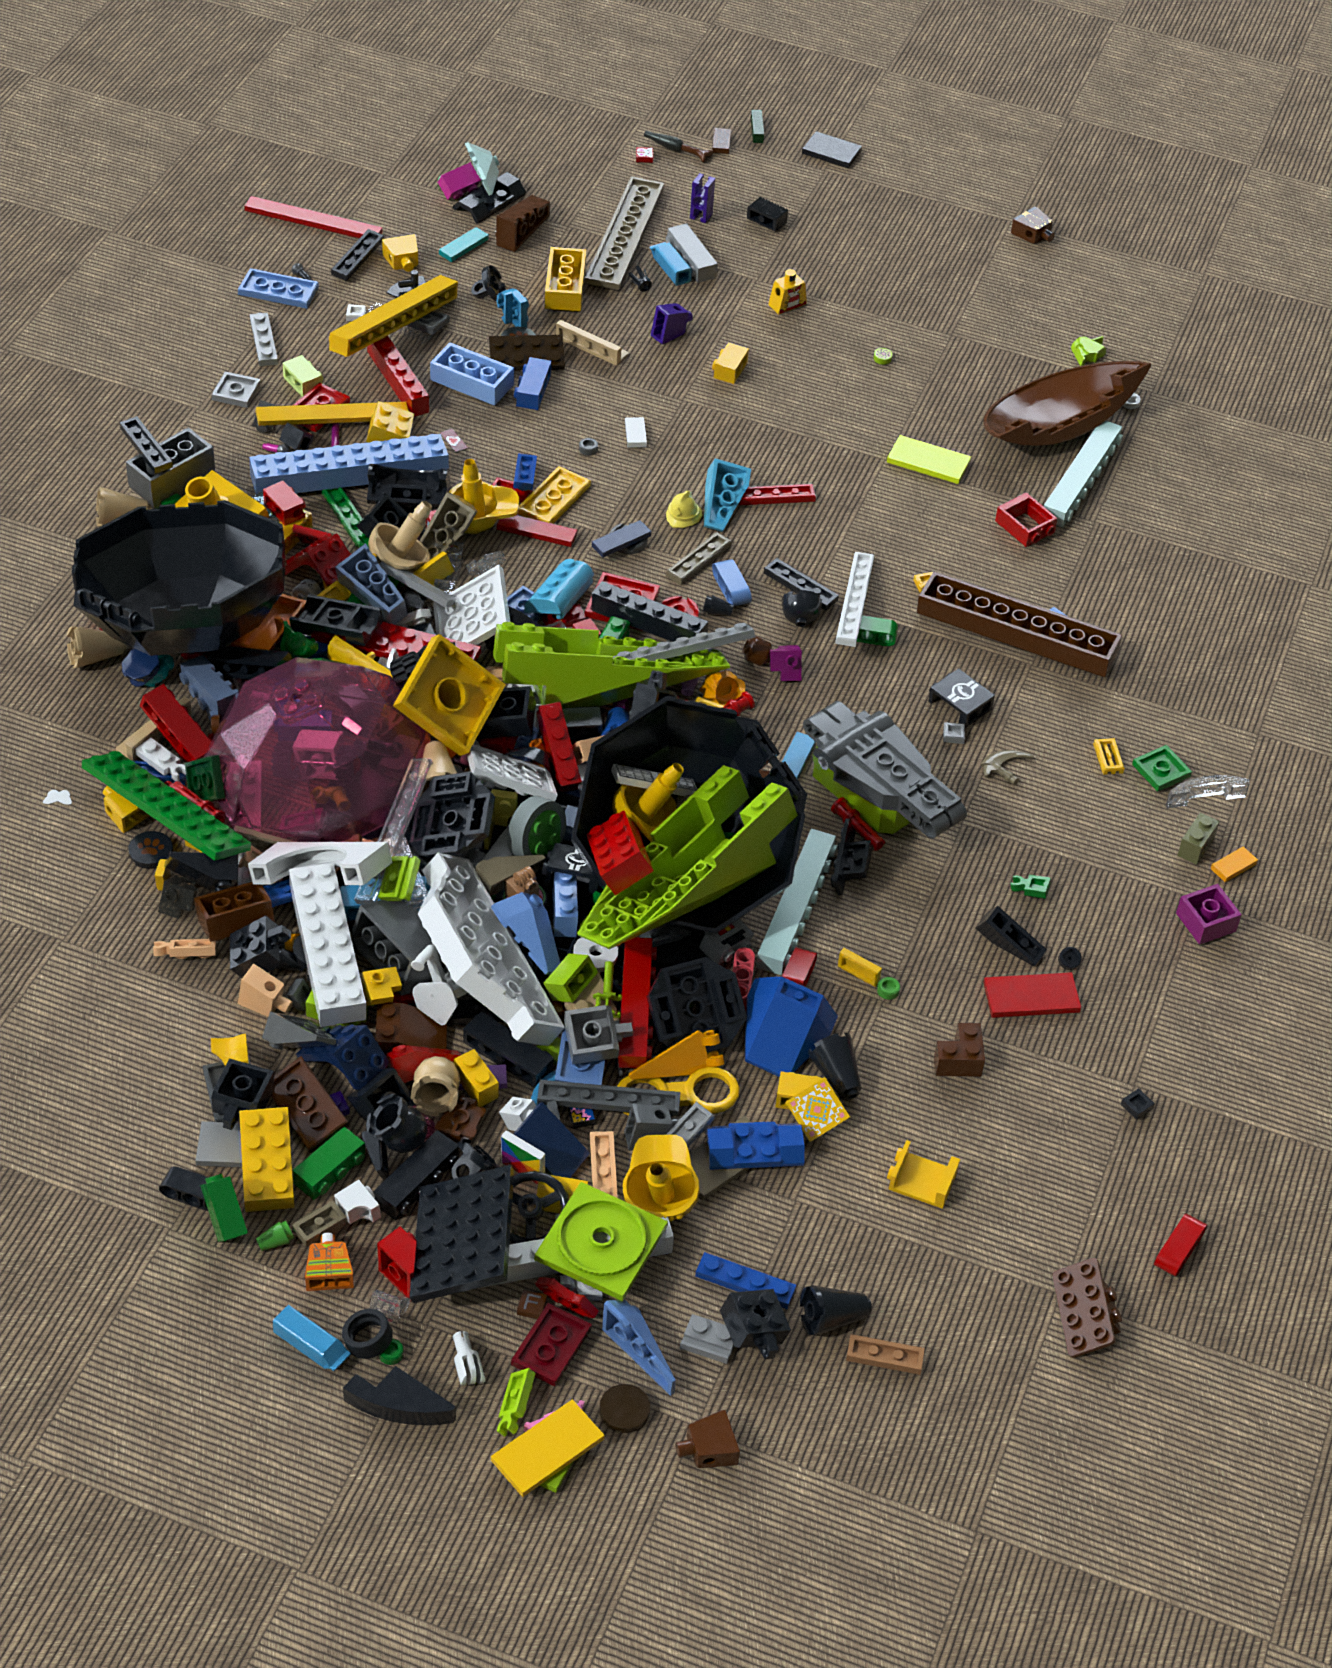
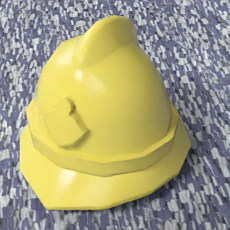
M685 491L673 498L667 509L666 517L672 528H686L698 523L703 514L702 509L693 499L692 493Z

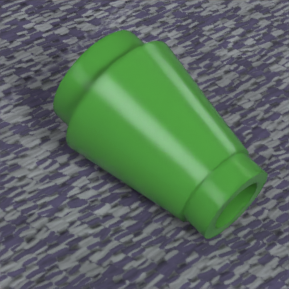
M284 1221L282 1223L277 1222L257 1237L256 1241L261 1251L289 1244V1241L294 1239V1236L287 1222Z

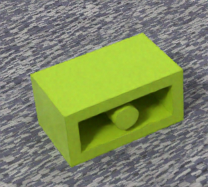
M569 953L543 984L553 1001L574 1002L598 972L589 955Z

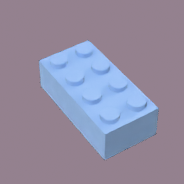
M449 343L430 362V380L495 406L514 385V367Z

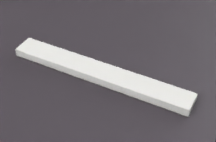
M855 552L835 644L856 647L874 561L873 554Z

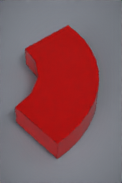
M539 1277L535 1283L549 1298L556 1303L559 1302L563 1306L571 1308L570 1311L576 1314L595 1318L599 1312L584 1295L567 1289L554 1278Z

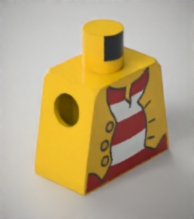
M786 270L785 277L774 281L768 305L778 315L807 304L806 284L796 274L795 270Z

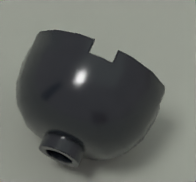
M799 590V594L794 595L793 591L788 592L782 597L783 614L788 621L796 626L805 627L816 621L822 610V598L820 599L818 593L807 590Z

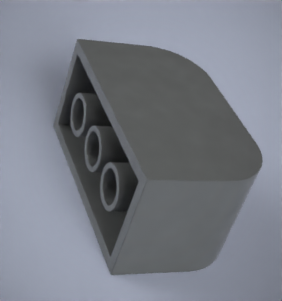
M189 427L159 443L172 460L173 468L155 474L140 454L126 461L129 487L156 509H159L162 501L176 493L182 498L186 494L185 487L187 483L193 478L205 477L211 470L215 471L213 446Z
M379 900L361 904L350 934L354 947L376 970L390 967L397 968L402 983L401 991L397 992L401 996L413 993V988L419 983L431 982L432 977L427 962L424 964L425 967L422 971L414 970L411 966V962L428 945H433L430 935L422 926V921L418 915L419 911L405 901Z

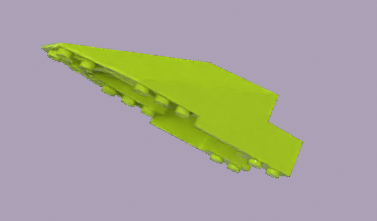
M511 622L496 624L493 657L496 662L503 663L502 678L504 683L533 685L542 705L560 702L562 708L603 706L633 697L637 683L648 684L652 670L667 673V687L730 668V664L723 653L717 649H705L668 659H656V661H648L645 658L628 660L625 657L617 656V654L623 651H637L639 647L644 646L654 647L660 642L649 638L644 639V641H638L631 637H625L624 640L616 639L612 636L598 638V630L538 627L531 623H524L523 626L515 625Z
M723 765L650 834L653 841L645 849L654 871L616 896L606 885L579 929L578 936L611 949L718 899L776 864L769 843L798 816L788 788L775 783L769 784L740 812L744 827L729 840L725 838L721 824L749 798L740 771Z

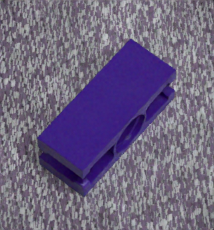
M699 173L692 182L690 219L695 220L698 214L703 211V218H700V222L706 223L713 214L715 178L708 177V181L703 187L702 179L704 174Z

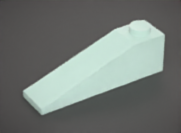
M467 142L465 146L475 171L490 196L493 194L499 174L497 168L500 165L496 155L493 156L490 151Z

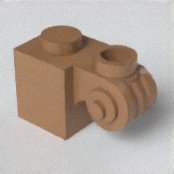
M526 866L520 871L515 872L512 877L506 879L505 895L509 898L524 892L539 896V884L536 881L534 870L530 866Z

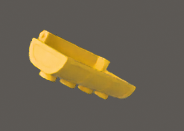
M335 635L327 648L328 659L348 664V672H344V675L349 680L354 679L358 681L363 689H370L380 700L383 701L385 699L394 704V697L399 691L391 671L373 660L376 657L374 652L371 651L365 655Z

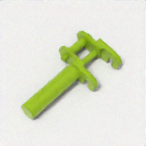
M611 961L605 962L603 994L599 992L593 994V998L596 999V1006H600L601 1000L606 1001L605 1005L609 1006V1000H622L621 994L616 996V993L612 992L614 963ZM612 1010L613 1018L621 1017V1012L615 1014V1010Z

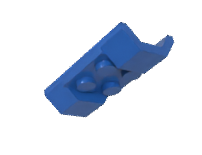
M775 1121L729 1123L728 1126L707 1127L704 1130L708 1139L710 1170L804 1166L805 1145L802 1126L799 1123L776 1124Z

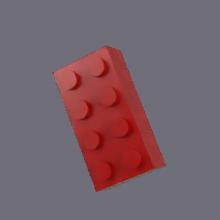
M624 810L613 814L608 821L593 827L586 834L600 876L615 896L654 871L639 830Z

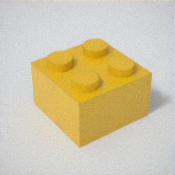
M378 401L371 417L366 442L409 438L414 413Z

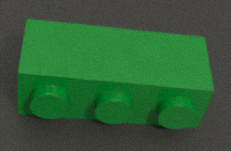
M343 1127L292 1170L293 1184L315 1200L318 1196L325 1194L337 1180L343 1179L351 1168L359 1165L364 1160L365 1142L346 1127Z

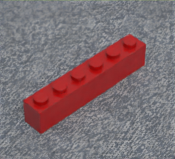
M389 336L367 346L368 354L400 401L406 402L408 411L414 413V417L429 413V394Z
M635 937L625 942L620 1024L632 1023L633 1035L622 1038V1042H619V1068H638L646 1063L647 1060L652 1059V1046H648V1040L653 1039V1026H649V1020H653L647 995L652 987L651 980L656 978V967L652 966V961H656L657 947H652L653 938Z

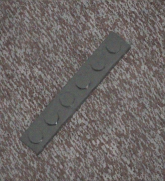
M540 1080L537 1104L543 1102L546 1105L549 1101H556L557 1106L619 1112H630L632 1104L664 1105L668 1107L670 1116L678 1117L680 1092Z

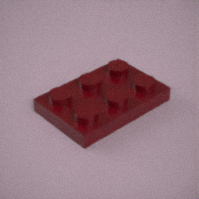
M548 1303L511 1359V1366L520 1370L530 1368L536 1373V1378L555 1387L590 1333L592 1324Z

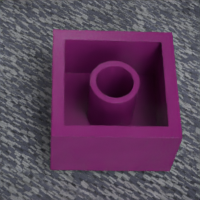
M1219 884L1181 896L1176 912L1199 945L1236 932L1242 916Z

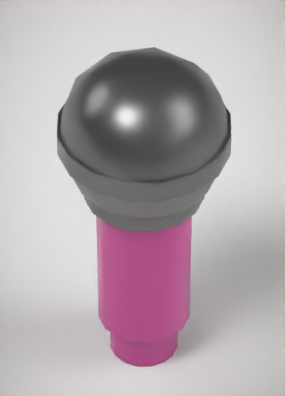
M263 443L262 446L266 451L276 453L291 452V448L287 444Z

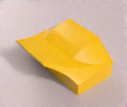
M246 1034L231 1038H211V1052L217 1055L225 1066L229 1058L249 1064Z

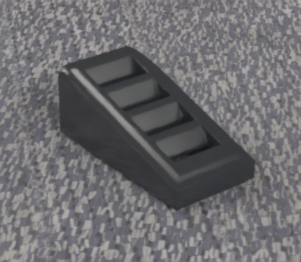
M368 1131L361 1132L362 1139L365 1142L375 1170L385 1181L389 1177L387 1145L383 1140L375 1139Z

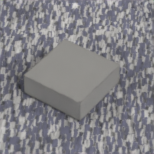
M944 722L943 742L964 744L965 724Z

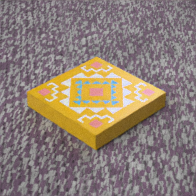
M825 1077L785 1102L796 1121L802 1126V1130L810 1142L850 1118Z

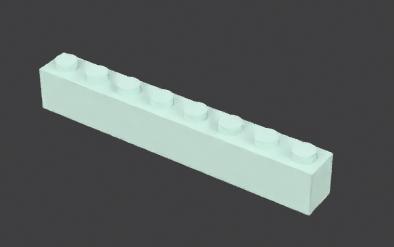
M1104 421L1097 426L1044 504V507L1057 517V526L1063 527L1066 521L1071 520L1073 511L1078 509L1081 499H1085L1088 488H1092L1095 477L1098 478L1100 476L1102 466L1105 467L1107 465L1109 456H1113L1116 445H1120L1122 441V426L1109 421Z
M811 828L795 865L792 884L785 889L759 949L756 968L782 976L784 968L791 957V952L798 946V935H803L806 925L804 920H809L812 912V907L810 906L817 901L819 894L817 889L823 887L825 880L824 872L828 873L832 862L830 858H834L838 845H835V835Z

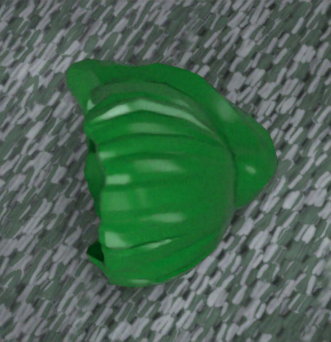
M283 621L284 633L280 643V651H289L292 661L296 658L301 659L314 655L318 650L316 640L314 638L308 639L302 633L293 631L288 622Z

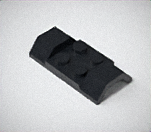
M506 172L497 178L492 195L489 196L482 185L453 205V210H457L460 207L466 209L471 213L475 223L479 224L524 196L526 191L519 178Z

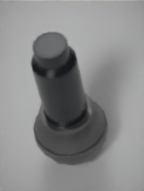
M295 263L292 266L291 271L294 275L300 276L302 279L312 280L311 276L304 271L302 264Z

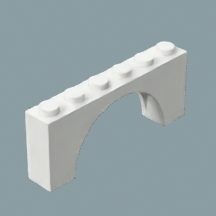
M277 842L249 862L248 867L253 884H273L279 879L288 876L289 869L334 863V866L341 868L345 885H365L393 862L387 842Z

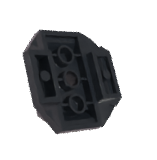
M706 957L660 969L647 995L658 1041L667 1048L672 1047L698 1030L702 1033L714 1030L715 1034H719L720 1043L706 1046L707 1052L729 1047L740 1027L747 1019L736 974ZM691 1002L696 1003L698 1007L696 1014L691 1013L689 1009Z

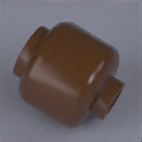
M755 636L752 639H747L742 653L746 661L762 666L766 662H770L772 645L770 642Z

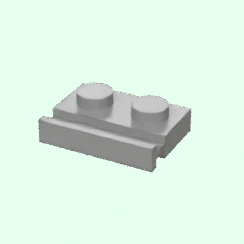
M692 1314L684 1337L681 1340L680 1349L727 1364L734 1344L726 1325Z

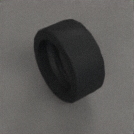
M368 1308L354 1313L347 1319L342 1328V1338L352 1355L357 1358L369 1359L380 1355L390 1346L393 1330L384 1313L377 1309ZM371 1325L381 1326L379 1333L371 1340L366 1342L354 1341L356 1334L361 1329Z

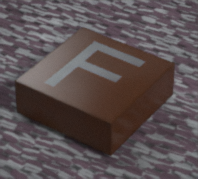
M523 1290L517 1308V1315L538 1319L545 1308L547 1295Z

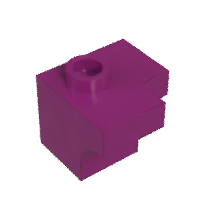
M798 645L778 646L777 649L770 650V671H780L781 681H801L802 650Z

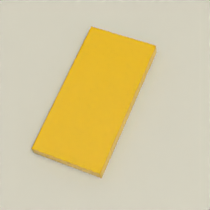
M558 466L519 505L517 514L526 518L554 524L591 486V480Z
M572 1399L491 1455V1461L517 1492L524 1497L602 1442L605 1435Z

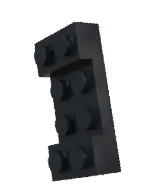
M311 594L307 596L303 614L299 618L290 617L289 619L291 628L295 632L311 635L316 630L345 636L347 643L365 646L384 621L381 608Z

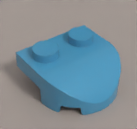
M514 288L499 293L497 295V307L502 308L504 316L501 318L505 324L512 322L515 327L527 328V322L529 321L527 315L529 303L527 298Z

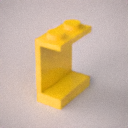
M906 1140L903 1149L898 1148L894 1160L897 1162L896 1166L891 1165L887 1175V1179L890 1180L889 1190L943 1209L958 1173L960 1159L951 1156L948 1166L909 1153L911 1141Z

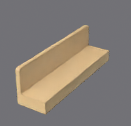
M562 320L556 323V335H563V341L616 366L628 356V352L621 349L620 346Z
M184 696L178 702L187 709L188 714L191 716V700ZM150 719L115 749L128 759L136 761L140 758L135 754L136 747L149 738L159 742L164 738V735Z

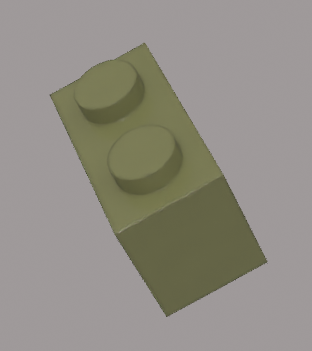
M1200 812L1183 836L1177 856L1197 865L1215 839L1220 821Z

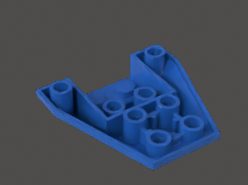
M782 976L755 978L746 998L745 1062L780 1077L781 1071L795 1073L809 1058L808 1050L811 1049L813 1051L816 1048L814 1044L817 1041L831 1035L838 1015L823 995Z

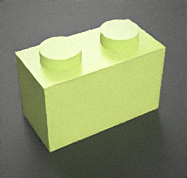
M302 355L283 362V377L302 397L319 382L322 383L323 376L321 372L317 371L312 363L307 361Z

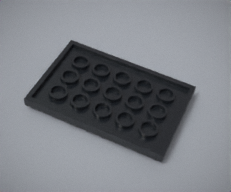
M511 1165L423 1186L420 1189L415 1236L417 1240L414 1277L411 1279L409 1296L413 1303L507 1281L514 1169Z

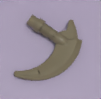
M1018 750L994 752L988 755L981 763V766L984 767V776L988 778L990 773H998L1004 777L1005 781L1016 785L1019 782V778L1014 773L1005 770L1001 765L1015 758L1033 759V755Z

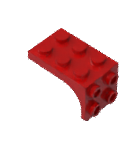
M337 533L329 538L326 534L287 559L285 575L305 564L315 569L325 584L330 586L338 581L335 567L349 557L351 553Z

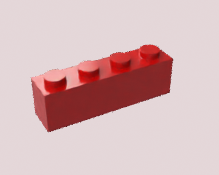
M162 684L143 695L139 706L186 763L213 755L216 748L214 742L203 733L198 722L190 717L187 709L176 700L174 693L170 689H167Z
M561 703L541 705L537 710L536 716L546 753L551 760L556 791L568 792L577 790L582 781Z

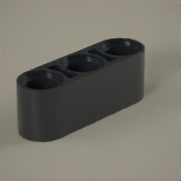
M170 1167L159 1186V1191L165 1197L208 1211L200 1185L206 1184L205 1179L209 1177L180 1167Z

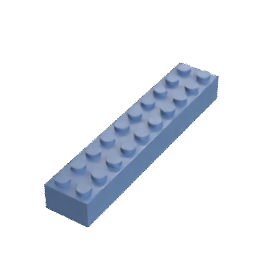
M429 434L419 437L411 436L402 439L393 438L386 441L354 443L344 446L335 445L327 448L296 450L286 453L277 452L275 454L249 457L250 476L256 497H263L264 488L280 481H284L288 486H291L295 493L369 484L367 476L369 464L408 470L449 469V455L441 434Z

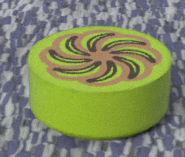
M878 348L874 352L873 359L881 365L889 364L892 360V352L886 348Z

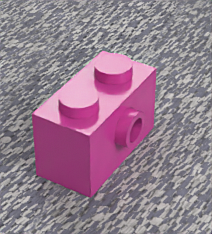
M470 162L441 175L437 183L447 200H450L452 198L458 199L463 193L467 191L470 193L477 189L481 179Z

